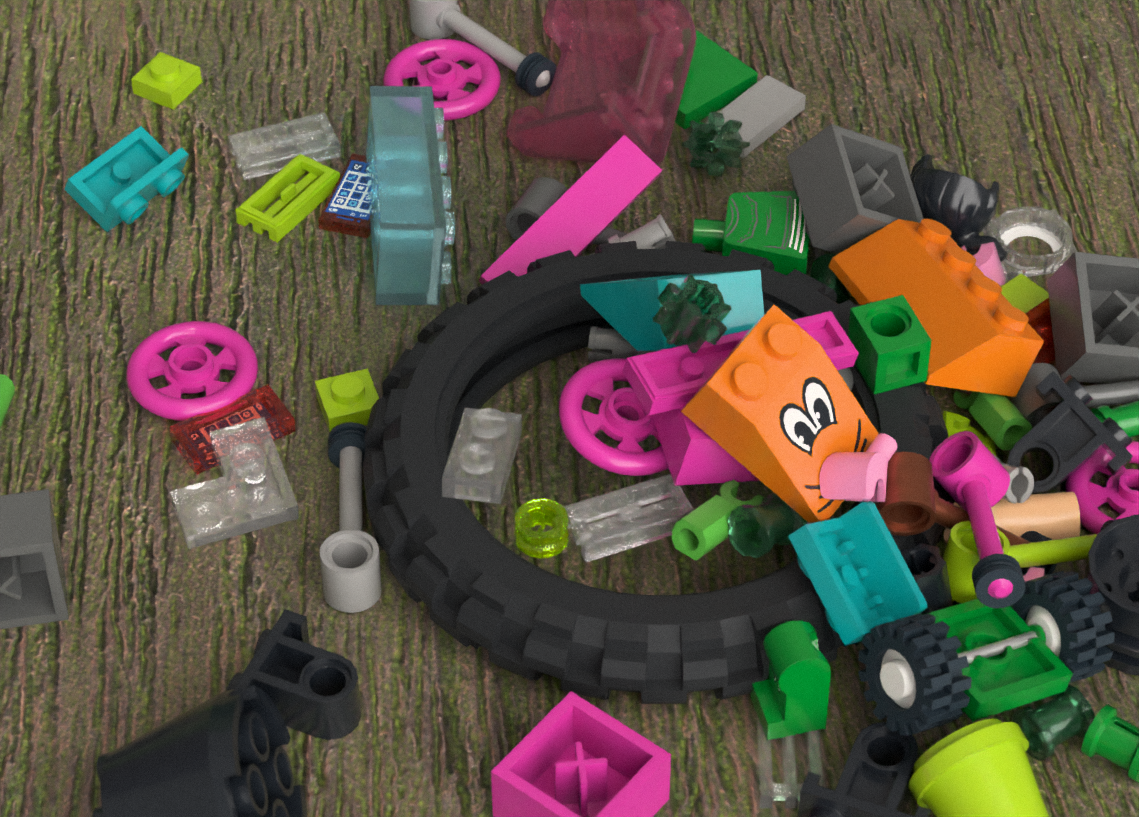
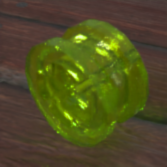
M540 498L525 502L517 509L515 514V540L521 552L530 557L540 559L558 555L566 548L569 540L568 512L563 505L554 500ZM541 525L538 531L531 530V527ZM546 525L552 527V530L542 532V530H545Z

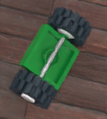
M1064 571L1026 581L1023 596L1016 603L1005 608L985 606L977 598L921 615V613L877 625L870 629L872 633L865 635L862 643L867 649L860 650L858 661L866 664V669L859 670L860 681H868L870 690L863 692L867 702L876 701L877 706L873 713L878 720L887 717L886 727L892 732L900 730V735L908 736L959 719L963 714L961 709L973 722L1065 692L1068 684L1100 673L1105 668L1103 662L1111 659L1113 651L1105 645L1114 643V632L1107 631L1105 624L1113 620L1110 611L1101 613L1099 605L1105 602V599L1100 592L1090 594L1093 583L1087 578L1078 580L1079 573L1073 571L1064 573Z

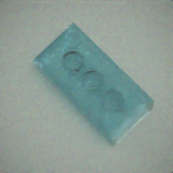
M370 86L365 163L376 305H439L441 283H450L451 253L444 252V247H447V244H454L455 216L454 212H445L444 209L450 208L451 179L450 176H441V173L447 172L448 157L447 142H438L437 140L443 139L444 112L443 108H434L432 87Z

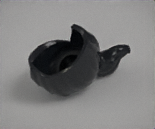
M930 154L921 157L913 166L910 177L923 218L935 220L945 225L951 231L950 237L960 248L965 245L966 251L971 255H975L979 251L981 244L994 242L999 259L1003 262L1007 255L999 241L991 236L979 235L988 226L996 213L1000 193L999 183L993 181L991 188L986 189L977 181L963 175L935 169L932 164L933 156Z

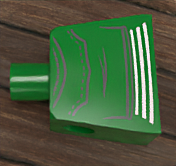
M795 191L735 192L728 199L726 221L697 218L694 220L692 243L703 244L706 251L722 252V256L728 257L732 249L767 258L768 261H772L774 271L786 276L794 269L804 274L807 272L810 239L805 230L806 221L799 197Z

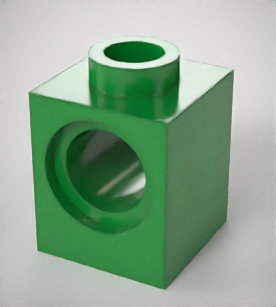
M904 295L850 308L848 337L858 351L855 364L874 395L927 381L932 340Z

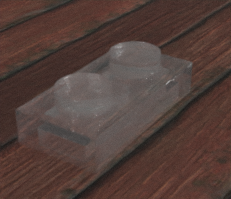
M492 408L464 409L443 473L442 497L501 504L522 433V414L501 412Z

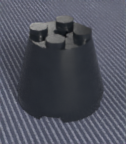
M255 685L228 690L112 752L99 755L97 759V773L101 783L102 806L96 807L93 810L92 817H307L304 785L294 786L291 763L287 753L281 747V745L289 744L291 737L278 708L266 692Z

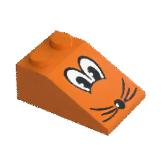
M773 305L747 332L681 410L685 416L808 523L829 520L844 501L825 499L821 495L819 476L821 467L827 457L836 452H866L879 434L822 346L776 305Z

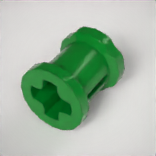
M1107 704L1098 712L1084 737L1081 752L1088 757H1093L1097 754L1128 771V777L1139 783V728L1118 717L1117 709Z

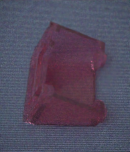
M549 0L543 18V25L547 36L554 40L562 53L542 115L539 110L529 105L515 110L506 135L510 138L513 145L525 156L596 163L625 134L655 164L662 162L667 152L696 45L695 25L688 10L680 0Z

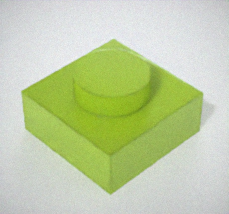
M159 52L131 78L133 94L174 110L202 83L200 67Z
M368 368L315 381L316 397L329 432L342 423L354 422L364 426L368 425L372 406L379 399Z

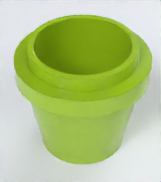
M991 718L967 725L930 747L913 766L914 774L909 780L908 788L918 806L929 808L936 817H1049L1026 755L1029 742L1019 725L1015 722H1001L999 719Z

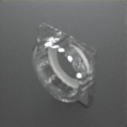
M1032 206L1014 208L1006 211L999 218L991 219L988 226L982 231L984 235L996 238L1006 252L1007 257L1001 262L1006 281L1012 280L1021 273L1026 277L1055 273L1074 252H1077L1072 242V230L1056 209L1047 210ZM1033 236L1046 241L1052 247L1053 253L1045 256L1025 255L1010 249L1008 244L1018 237Z

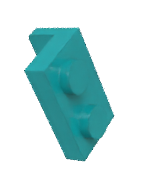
M140 126L70 177L64 190L106 232H109L122 221L129 225L137 220L148 208V201L159 193L166 197L176 190L185 178L182 170L189 154L181 147L170 155Z
M873 501L862 502L839 518L805 524L788 536L797 553V560L801 570L811 580L825 607L826 618L833 630L839 634L844 646L861 642L865 635L872 633L870 629L877 625L919 614L927 608V602Z

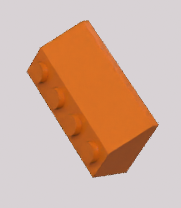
M897 219L832 257L828 267L860 305L904 295L932 340L927 381H924L926 385L1016 397L1044 340L1028 324V316L1023 311L1012 306L1001 294V286L994 280L986 277L975 265V257L956 244L950 237L951 231L945 225L931 219H922L920 223Z

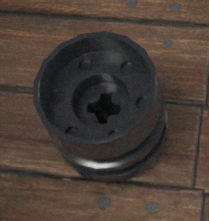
M1139 514L1113 521L1096 535L1088 553L1084 578L1093 583L1090 594L1100 592L1105 599V602L1099 605L1101 613L1110 611L1113 620L1105 624L1107 631L1114 632V643L1105 645L1113 653L1111 659L1103 663L1108 667L1130 675H1139Z

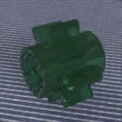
M718 112L709 113L708 124L692 120L690 125L693 131L689 136V140L682 142V146L689 148L690 153L694 157L689 164L690 167L702 169L707 166L708 174L722 177L724 165L740 168L742 164L738 158L743 148L750 146L749 142L742 140L738 132L743 123L731 119L724 124L723 113Z
M689 274L679 287L669 282L657 298L662 306L653 317V322L661 324V330L667 338L666 342L669 345L681 346L688 344L691 353H696L705 341L715 345L727 330L722 321L732 308L731 305L724 303V298L718 289V285L715 283L696 280L693 274Z

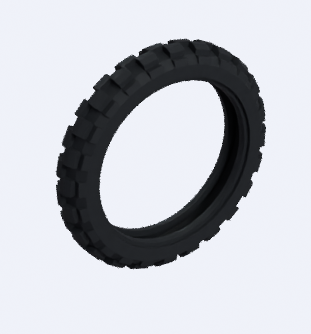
M636 241L599 244L596 247L595 254L575 257L571 250L531 262L527 268V274L518 277L509 270L471 290L467 295V305L456 302L453 306H448L417 335L418 342H416L412 350L406 348L382 383V398H379L371 409L365 433L364 484L367 510L374 536L378 545L385 550L388 556L389 569L411 599L417 603L423 601L429 607L430 619L465 647L471 645L475 649L481 646L488 649L490 662L530 681L533 679L538 681L543 674L561 679V689L564 692L569 693L572 691L577 695L609 700L611 690L641 693V704H685L688 692L713 690L716 699L720 698V700L750 694L752 683L767 680L769 675V660L763 646L765 637L772 629L789 621L801 620L809 622L815 628L819 651L825 656L828 663L832 662L837 658V649L840 646L846 648L848 645L844 646L839 634L830 626L826 618L825 607L811 580L801 570L797 559L763 577L736 586L701 593L642 595L590 587L537 567L515 554L494 538L478 522L464 503L455 486L450 469L453 455L468 424L481 407L502 387L540 363L562 354L588 347L592 326L614 329L581 296L580 284L678 274L761 270L764 314L773 305H776L792 320L831 311L847 336L850 308L857 307L858 305H855L850 300L840 304L836 303L837 294L832 288L796 269L787 276L774 271L772 261H768L767 258L732 249L728 257L706 253L703 244L666 241V249H637ZM854 363L853 367H849L854 378L851 392L879 434H887L896 441L898 448L895 452H914L923 455L929 460L937 446L948 438V432L939 404L932 395L928 396L926 393L927 385L921 382L874 395L856 364ZM933 477L934 489L937 490L939 498L949 502L950 495ZM855 501L849 511L862 502ZM935 522L933 526L922 533L909 536L892 535L899 550L913 548L920 543L935 547L941 540L944 526ZM857 642V643H853V644H854L855 646H857V645L860 644L861 642Z

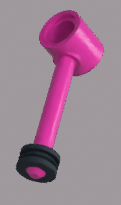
M970 431L958 432L941 442L932 453L929 461L932 464L933 477L955 502L968 513L980 561L977 562L972 571V581L978 600L991 608H1005L1016 603L1025 591V581L1020 564L1015 558L1004 554L991 509L1007 492L1010 485V475L974 433Z

